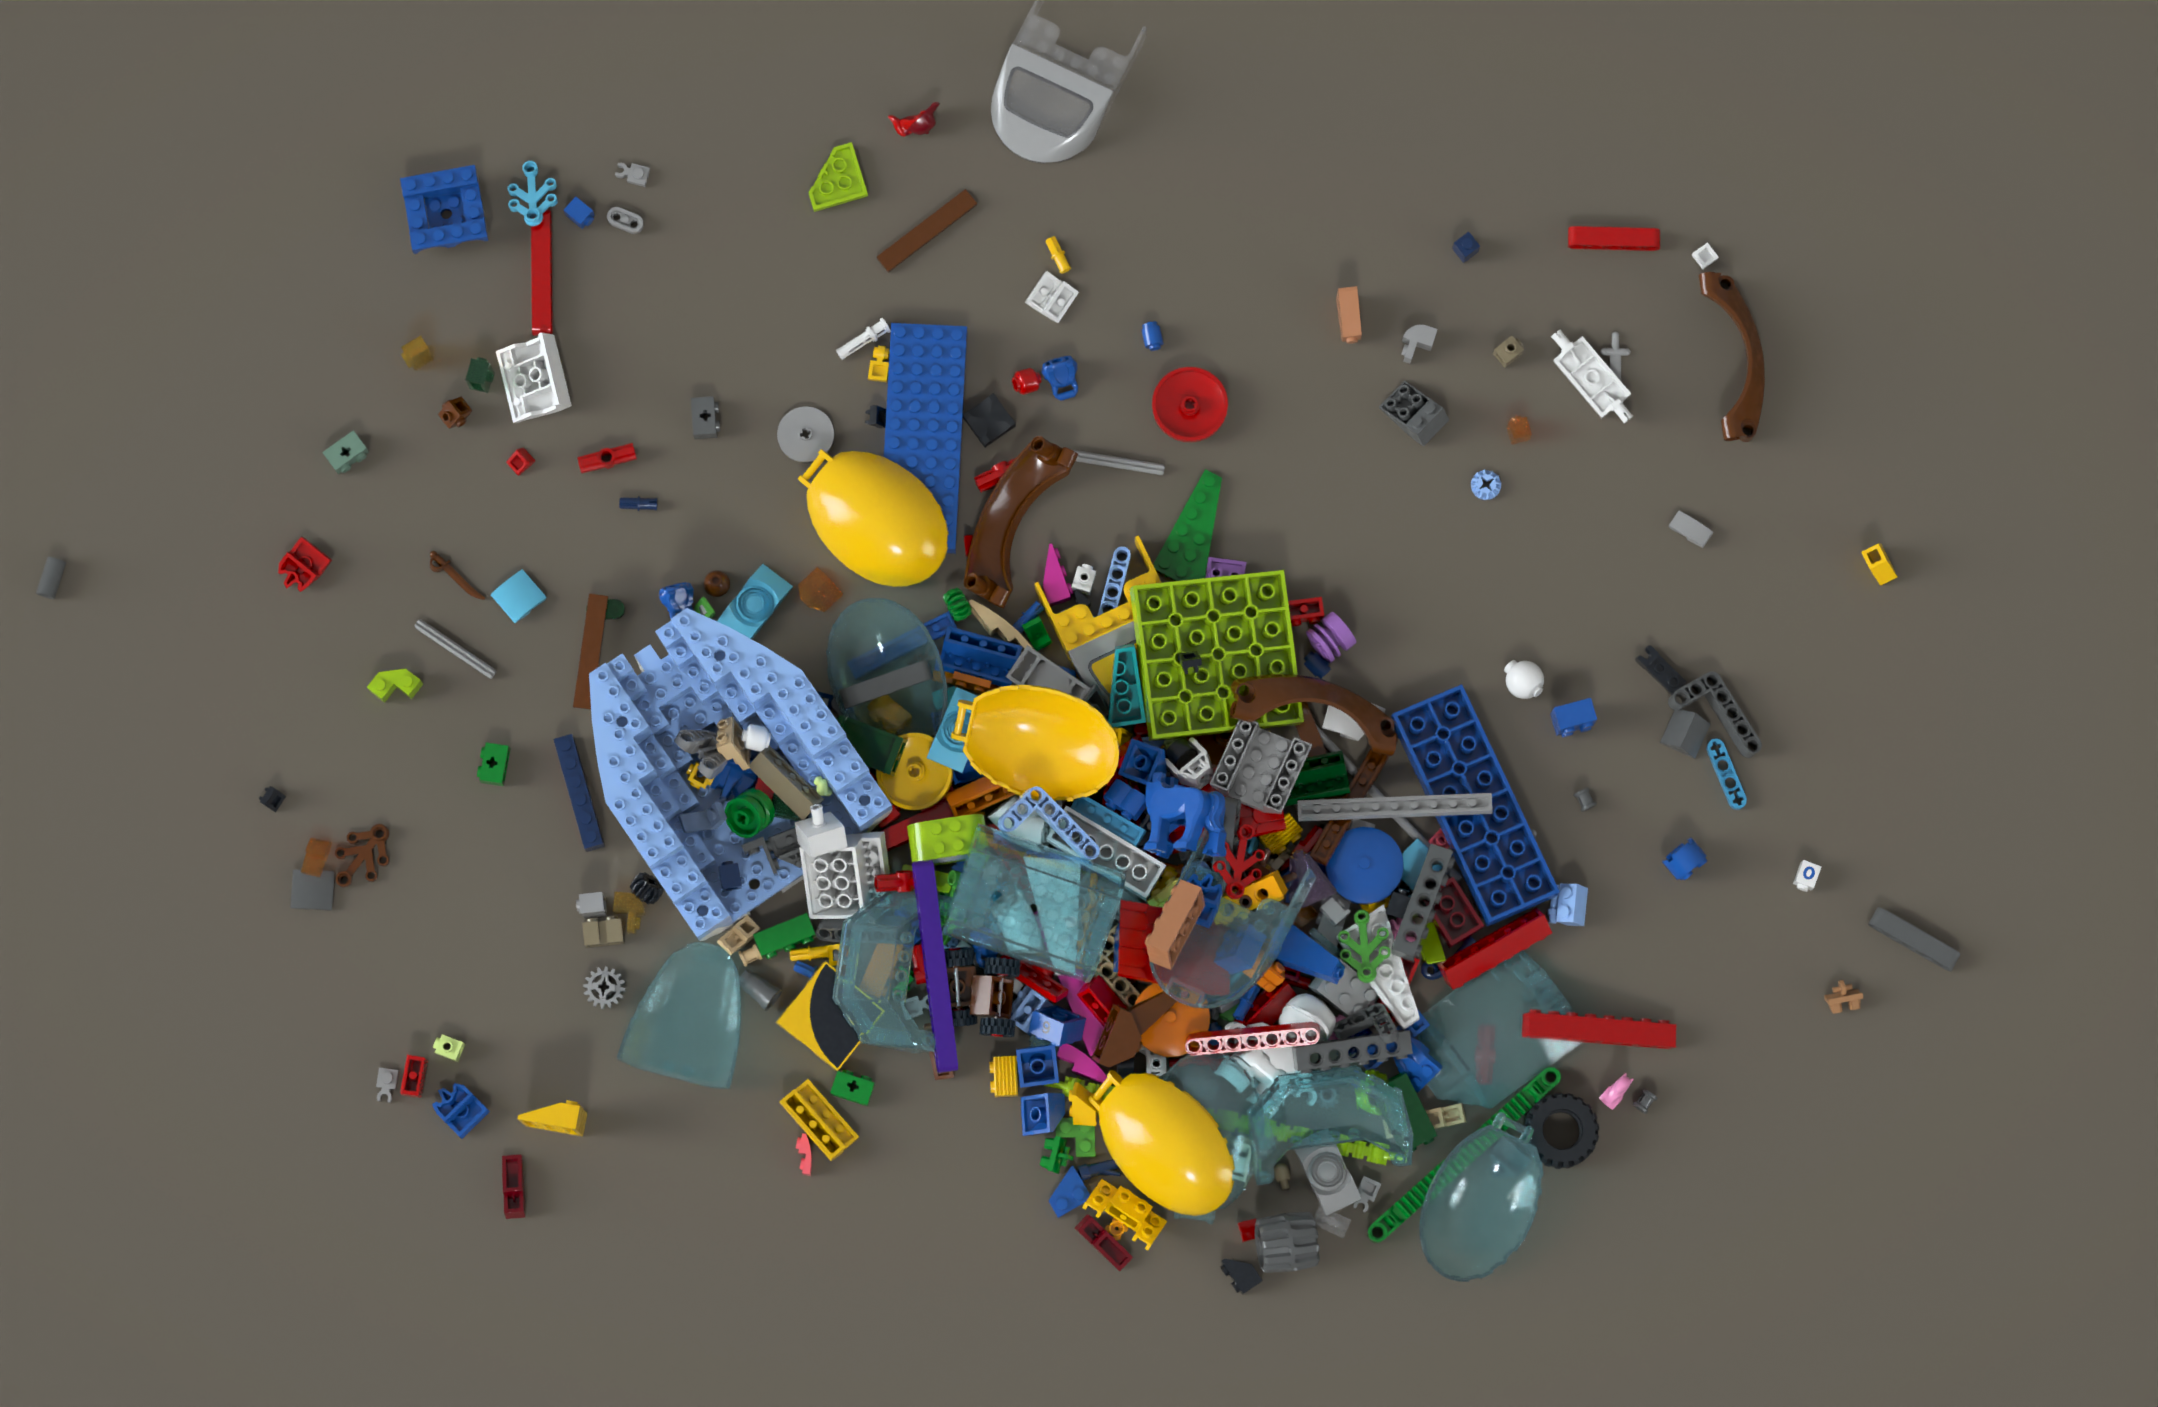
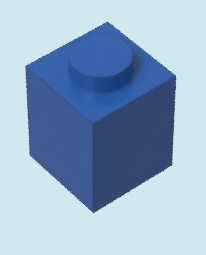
M576 196L563 210L565 216L581 229L585 226L588 227L594 220L593 210Z

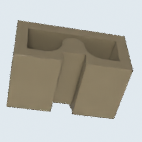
M608 916L605 921H598V918L587 919V922L582 923L584 946L586 948L625 944L623 921L621 918L618 919V916Z

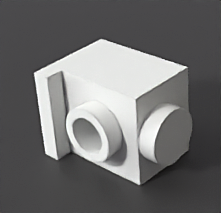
M1082 564V567H1077L1071 587L1072 591L1078 590L1082 594L1090 595L1096 576V571L1093 570L1092 566ZM1083 574L1087 575L1088 579L1082 580L1081 576Z

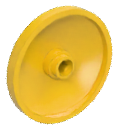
M922 733L900 735L899 737L908 741L895 775L892 776L876 769L878 785L887 799L900 808L908 810L929 808L943 799L948 792L953 779V769L927 759L934 741L933 737Z

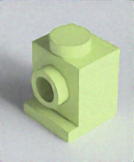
M443 1034L441 1038H436L433 1048L436 1049V1054L456 1062L459 1061L465 1047L464 1042ZM447 1043L451 1045L449 1050L444 1049V1045Z

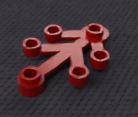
M1249 824L1240 825L1237 829L1239 843L1236 859L1229 849V844L1225 842V858L1234 871L1233 878L1226 870L1224 861H1216L1213 864V870L1220 873L1226 882L1225 891L1231 899L1241 898L1245 887L1262 877L1261 870L1255 868L1251 869L1249 875L1241 880L1242 872L1257 861H1262L1265 858L1264 851L1258 849L1254 850L1252 856L1244 861L1247 840L1254 835V829ZM1242 829H1245L1246 831L1245 836H1243L1241 833ZM1257 852L1261 854L1260 859L1256 857ZM1218 863L1222 865L1221 870L1217 868ZM1254 871L1258 874L1257 878L1253 876ZM1233 886L1237 889L1236 893L1232 892Z

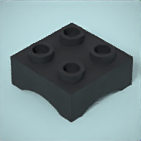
M994 393L963 414V419L984 448L1016 427L1015 421L1007 413Z

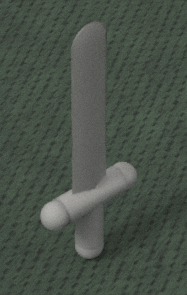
M1615 331L1612 333V348H1602L1600 353L1610 356V369L1621 381V356H1628L1631 351L1628 348H1619V333Z

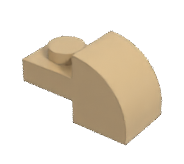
M746 915L730 931L723 935L717 943L731 956L754 938L753 934L758 933L761 928Z

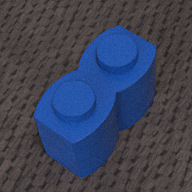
M1119 779L1114 781L1103 796L1106 802L1105 805L1113 811L1115 809L1121 811V815L1127 820L1133 819L1137 821L1146 809V796Z

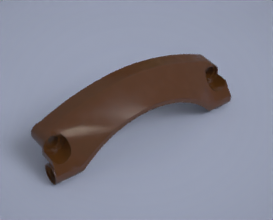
M1704 272L1699 274L1701 294L1716 302L1732 318L1742 335L1747 352L1745 385L1734 407L1721 420L1724 441L1740 439L1742 442H1750L1757 432L1764 399L1765 367L1760 338L1751 313L1734 285V280L1728 275L1721 276L1722 273ZM1720 283H1727L1729 289H1723ZM1743 429H1750L1752 435H1745Z
M1036 436L1018 455L994 488L977 523L966 564L965 588L1004 609L1013 591L1010 574V552L1018 525L1031 504L1047 488L1069 475L1078 457V453L1066 447L1061 448L1042 436Z
M1292 674L1252 676L1237 679L1231 685V691L1236 700L1230 708L1231 718L1253 722L1269 711L1283 705L1297 702L1322 703L1335 707L1352 718L1365 734L1372 752L1393 756L1395 753L1397 733L1393 731L1394 721L1375 705L1342 686L1315 677ZM1245 685L1244 692L1239 693V688ZM1386 720V725L1381 728V722Z

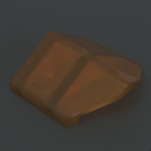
M818 567L798 584L800 599L809 608L820 610L821 612H825L843 596V593L832 580Z

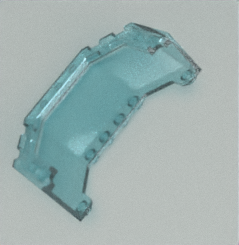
M880 892L877 897L867 902L854 915L843 921L832 999L836 1005H839L844 1013L843 1016L849 1025L854 1028L862 1044L911 1053L934 1052L936 1043L934 1034L930 1031L920 1030L905 1008L915 931L919 927L915 892ZM938 895L940 915L947 916L953 912L956 898Z
M1356 1065L1345 1068H1331L1325 1071L1314 1070L1311 1073L1305 1074L1299 1072L1278 1075L1274 1079V1083L1269 1088H1266L1258 1097V1101L1247 1109L1252 1164L1256 1184H1269L1274 1180L1275 1173L1273 1167L1288 1150L1366 1140L1387 1151L1390 1161L1396 1166L1412 1165L1413 1131L1402 1090L1386 1085L1384 1080L1373 1074L1370 1076L1362 1072V1069Z

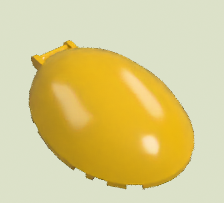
M820 449L817 458L806 472L798 477V480L808 488L806 497L810 518L817 534L826 547L850 570L877 584L907 587L930 578L945 559L949 533L947 522L941 511L942 508L926 485L911 472L885 457L859 451L840 452L832 457L823 449ZM826 459L828 462L819 471V473L816 475V477L813 479L811 483L809 479L819 468L822 462Z
M1010 685L986 691L974 698L973 702L958 700L957 706H959L954 731L951 732V738L965 742L963 752L970 761V765L980 775L982 773L991 780V783L998 784L1008 789L1007 791L1021 796L1029 788L1037 786L1041 787L1055 802L1059 800H1067L1068 802L1098 792L1100 788L1110 781L1115 773L1120 751L1117 736L1106 718L1093 706L1078 697L1048 687ZM966 709L972 710L967 734L962 733ZM1033 790L1031 798L1038 800L1039 794Z
M1110 1070L1106 1080L1095 1093L1089 1096L1088 1100L1099 1111V1123L1106 1147L1126 1178L1148 1198L1173 1212L1197 1216L1218 1209L1228 1199L1234 1184L1232 1174L1235 1167L1233 1155L1229 1154L1226 1145L1228 1141L1226 1137H1222L1218 1130L1220 1126L1211 1114L1189 1093L1181 1091L1171 1081L1166 1082L1159 1079V1076L1149 1073L1129 1074L1123 1079L1117 1072ZM1113 1083L1116 1087L1102 1100L1101 1097Z

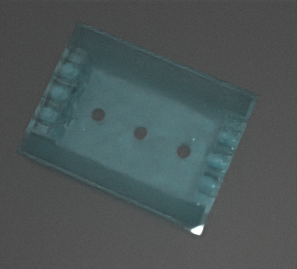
M978 823L942 926V934L1089 983L1096 972L1119 907L1126 873ZM995 891L1003 894V898L999 902H995L991 898ZM1030 905H1039L1040 911L1037 914H1031L1028 910ZM1070 916L1077 919V924L1073 927L1066 925V919Z

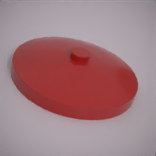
M1182 367L1165 375L1156 386L1152 398V412L1157 425L1169 437L1182 442H1198L1214 435L1224 423L1228 410L1227 393L1222 383L1209 371L1197 367Z

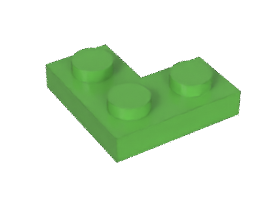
M1062 1118L1056 1127V1136L1075 1138L1076 1157H1095V1126L1073 1125V1118Z

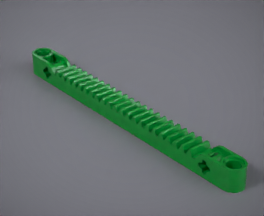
M1554 1067L1544 1069L1372 1223L1367 1230L1368 1239L1373 1243H1380L1551 1091L1560 1082L1561 1075L1559 1070ZM1546 1073L1554 1074L1555 1081L1552 1083L1548 1082L1545 1079ZM1377 1227L1382 1230L1380 1238H1375L1372 1235L1373 1228Z

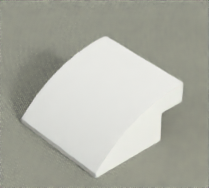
M884 832L846 835L848 847L813 858L800 846L809 919H865L871 909L891 908L894 903L893 892H876L874 886L875 875L890 874Z

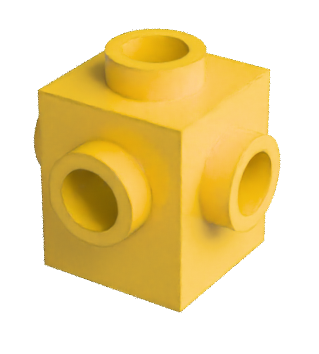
M700 762L691 763L686 772L689 775L687 777L688 781H690L689 784L697 789H700V787L705 789L707 785L710 786L714 778L699 777L697 775L699 771L697 767Z

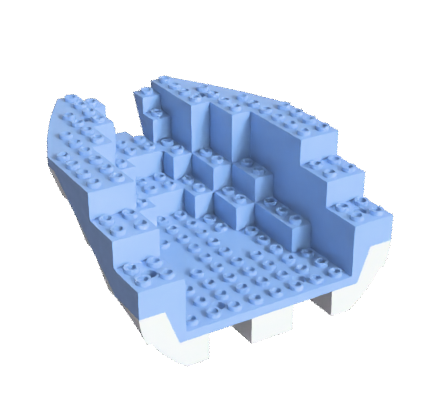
M686 608L672 617L671 621L655 631L669 655L660 659L652 646L648 645L634 655L642 671L637 676L622 653L609 663H604L589 673L592 726L605 802L698 940L704 941L732 928L746 915L750 916V911L779 891L784 893L804 879L802 866L799 868L784 860H780L771 851L769 852L771 858H776L780 867L777 870L778 875L774 876L764 848H761V852L750 856L749 854L745 855L741 846L761 837L767 841L768 837L795 827V822L802 819L775 794L773 800L775 817L773 822L753 837L744 838L736 835L728 827L726 820L717 829L684 833L678 818L681 814L706 811L714 802L721 801L725 811L727 803L735 797L731 794L726 800H720L722 791L720 787L712 789L710 788L711 785H707L705 789L702 787L697 789L689 784L690 781L687 779L689 775L686 772L690 764H695L696 761L701 762L702 759L698 758L699 753L691 754L685 752L675 743L674 740L680 730H708L717 733V730H719L717 723L722 719L732 716L742 730H747L750 724L766 727L768 733H771L769 745L815 790L817 788L814 784V779L817 776L827 780L828 787L832 789V794L828 797L822 796L825 799L821 803L823 814L831 811L844 825L846 835L871 832L891 813L893 808L871 776L868 767L847 739L846 733L801 669L734 629ZM751 750L750 758L755 759L760 752ZM700 771L697 772L699 777L704 776ZM757 778V780L755 781V783H754V785H753V788H754V789H755V786H756V784H757L758 778ZM810 813L806 819L811 818L812 814ZM733 861V863H738L742 889L722 892L718 867L722 866L723 862ZM757 879L760 882V886L758 889H751L749 882Z

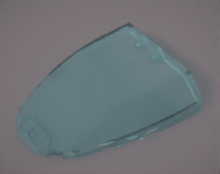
M706 942L690 943L677 952L675 951L658 971L657 976L639 1002L638 1008L631 1018L623 1037L617 1060L637 1069L701 1086L731 1089L741 1031V993L738 970L730 955L719 946Z

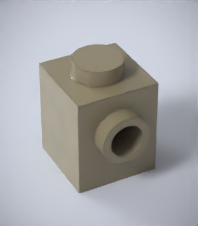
M1510 336L1494 349L1493 355L1506 368L1523 354L1524 346L1518 338L1515 339L1513 336Z

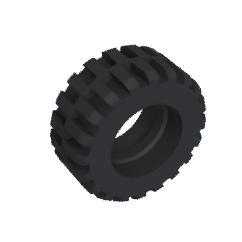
M1570 1093L1550 1094L1539 1100L1530 1109L1523 1126L1524 1142L1527 1144L1530 1154L1532 1153L1538 1162L1541 1161L1545 1166L1555 1167V1169H1567L1583 1162L1594 1151L1599 1139V1124H1597L1596 1113H1593L1591 1110L1592 1107L1583 1102L1582 1098L1574 1097ZM1552 1114H1569L1578 1123L1579 1137L1573 1146L1566 1149H1557L1549 1145L1545 1140L1543 1126L1546 1119Z

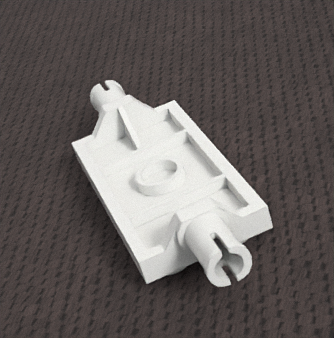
M1561 329L1557 331V334L1554 333L1551 338L1560 346L1562 353L1553 362L1602 419L1609 412L1614 411L1623 423H1626L1628 419L1630 420L1633 414L1623 405V401L1631 393L1586 339L1582 336L1576 342H1570Z

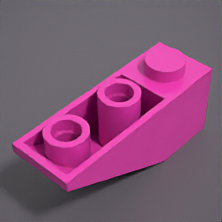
M1052 543L1049 544L1043 581V592L1050 607L1070 601V594H1073L1070 583L1066 584L1064 579L1067 576L1063 565L1060 566L1058 559H1060L1059 551L1057 548H1053Z

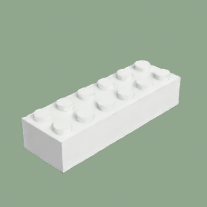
M1066 806L1064 811L1099 846L1100 853L1098 857L1092 860L1082 859L1053 829L1047 836L1046 842L1146 901L1165 871L1166 865ZM1060 818L1058 825L1062 829L1065 828L1066 822ZM1073 832L1072 840L1077 843L1080 837L1078 833ZM1087 846L1085 849V853L1088 856L1093 854V849L1090 846Z

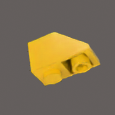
M1881 543L1861 552L1880 586L1898 578Z
M1075 1082L1073 1090L1069 1091V1102H1072L1069 1115L1073 1117V1125L1096 1126L1099 1111L1088 1100L1092 1093L1078 1082Z

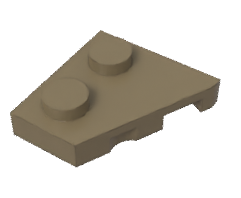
M1287 848L1276 860L1271 859L1268 865L1279 871L1292 855V851Z

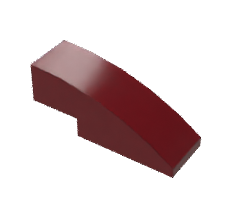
M522 1154L502 1156L505 1218H525Z
M1087 1214L1074 1228L1118 1271H1121L1133 1258L1090 1215Z

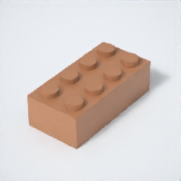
M1181 879L1178 885L1173 887L1169 902H1165L1161 917L1156 919L1152 934H1148L1145 941L1150 962L1170 970L1172 969L1205 907L1202 887Z

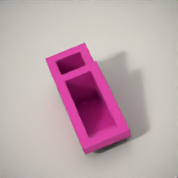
M1064 1044L1059 1048L1057 1058L1074 1064L1073 1073L1101 1084L1106 1080L1107 1076L1102 1069L1085 1053L1069 1044Z

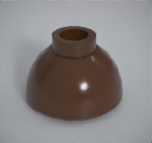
M712 571L704 579V589L713 597L723 596L730 588V579L722 571Z

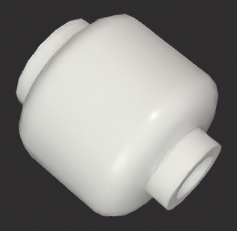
M750 724L747 730L743 729L741 741H744L746 749L759 752L768 748L771 739V733H768L766 727Z

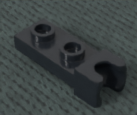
M1651 645L1645 648L1649 656L1648 659L1643 658L1641 655L1635 658V661L1671 695L1687 682Z

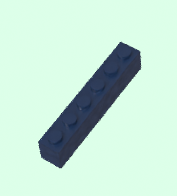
M572 734L555 738L553 740L584 849L586 852L603 848L605 847L575 739Z

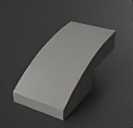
M1681 511L1677 512L1669 524L1670 529L1685 536L1688 541L1701 548L1705 546L1713 534V531Z

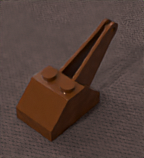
M1170 987L1128 1009L1113 1004L1092 1059L1101 1065L1112 1067L1134 1057L1142 1046L1141 1035L1181 999V990L1176 987Z

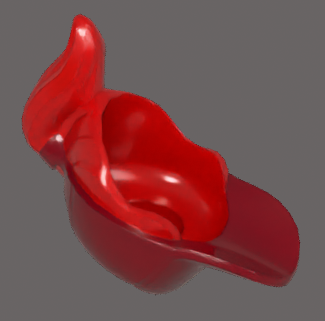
M934 102L926 111L923 110L918 115L907 116L903 119L889 115L888 118L892 121L895 130L900 136L905 137L912 133L917 135L929 134V131L936 125L933 113L940 103Z

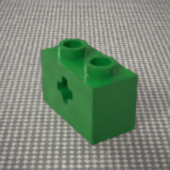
M486 742L485 747H482L480 758L483 759L482 766H478L477 777H479L481 783L504 786L511 751L509 746ZM493 760H495L497 765H494L493 768H491L489 763H492Z
M845 1069L842 1072L837 1071L830 1094L868 1107L875 1087L872 1078L861 1075V1078L853 1076L854 1072ZM856 1082V1085L859 1088L854 1089V1091L851 1092L850 1087H848V1085H853V1083Z

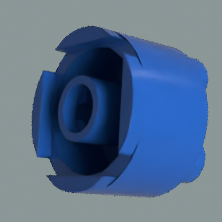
M1692 837L1687 839L1689 843L1685 845L1682 843L1666 856L1668 860L1662 861L1676 880H1686L1693 874L1692 869L1700 868L1708 861L1705 858L1707 855Z

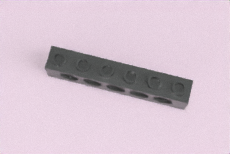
M1434 844L1430 845L1392 946L1393 955L1413 962L1416 956H1420L1423 947L1420 945L1421 941L1427 938L1429 928H1427L1428 922L1433 921L1436 913L1433 910L1435 903H1440L1442 893H1440L1441 887L1446 886L1449 878L1446 875L1448 868L1452 869L1455 862L1452 850ZM1434 865H1440L1442 866V870L1434 871L1432 867ZM1429 882L1435 883L1436 887L1433 889H1429L1425 885ZM1421 900H1427L1429 901V905L1423 907L1419 904V902ZM1419 917L1423 922L1415 924L1412 920ZM1414 935L1416 940L1409 942L1406 940V937Z
M1397 1030L1399 1037L1394 1041L1395 1047L1392 1051L1387 1050V1043L1382 1041L1379 1033L1317 1042L1312 1045L1292 1046L1294 1068L1300 1071L1301 1074L1311 1073L1312 1069L1315 1068L1325 1071L1330 1070L1331 1066L1339 1065V1068L1350 1067V1063L1358 1062V1065L1369 1064V1060L1377 1059V1062L1389 1061L1388 1057L1396 1056V1059L1408 1058V1054H1413L1410 1030ZM1370 1044H1374L1376 1047L1373 1054H1369L1367 1051ZM1351 1047H1355L1357 1050L1356 1055L1353 1057L1348 1055ZM1332 1050H1336L1338 1053L1337 1058L1334 1060L1329 1058V1053ZM1317 1052L1319 1058L1315 1063H1312L1310 1056L1312 1053Z

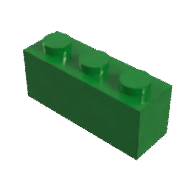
M805 913L753 934L762 958L771 959L778 955L777 952L782 950L788 952L795 949L797 944L803 943L805 945L813 942L816 934L808 914Z

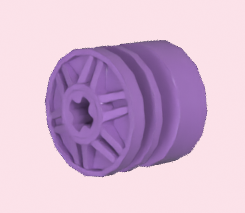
M1330 612L1322 619L1324 629L1315 624L1313 626L1314 630L1309 629L1306 631L1313 648L1329 663L1335 660L1333 654L1336 657L1341 656L1338 646L1347 651L1356 644V639L1352 632L1334 612Z

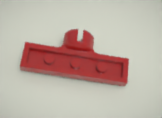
M1008 953L1001 957L1020 960L1019 977L1015 978L1050 1001L1056 1003L1068 995L1069 989L1052 979L1055 972L1052 962L1048 961V959H1039L1034 964H1028L1015 955H1008Z

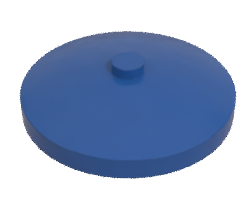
M1371 827L1353 828L1346 831L1326 866L1327 877L1333 889L1342 898L1356 904L1377 903L1390 896L1398 887L1403 875V857L1397 843L1385 832Z

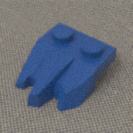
M732 758L727 762L723 771L714 778L710 788L716 789L720 787L722 791L719 799L726 800L731 794L736 797L745 790L752 789L758 776L750 768L743 771Z
M1194 873L1186 882L1202 887L1205 907L1196 924L1210 928L1219 910L1222 887L1221 884L1212 886L1213 876L1210 873L1201 881L1198 880V876Z
M1411 1037L1413 1054H1408V1058L1396 1059V1056L1393 1058L1399 1073L1404 1071L1407 1074L1415 1091L1418 1093L1443 1066L1428 1054L1429 1048Z
M456 1083L453 1084L452 1093L445 1088L438 1090L442 1102L432 1104L437 1115L461 1139L490 1112L464 1085Z

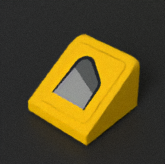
M846 943L827 945L829 964L831 966L849 964Z

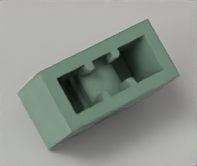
M353 430L322 453L337 474L350 470L351 465L356 461L361 462L364 460L369 451ZM345 451L350 454L348 457L344 454Z

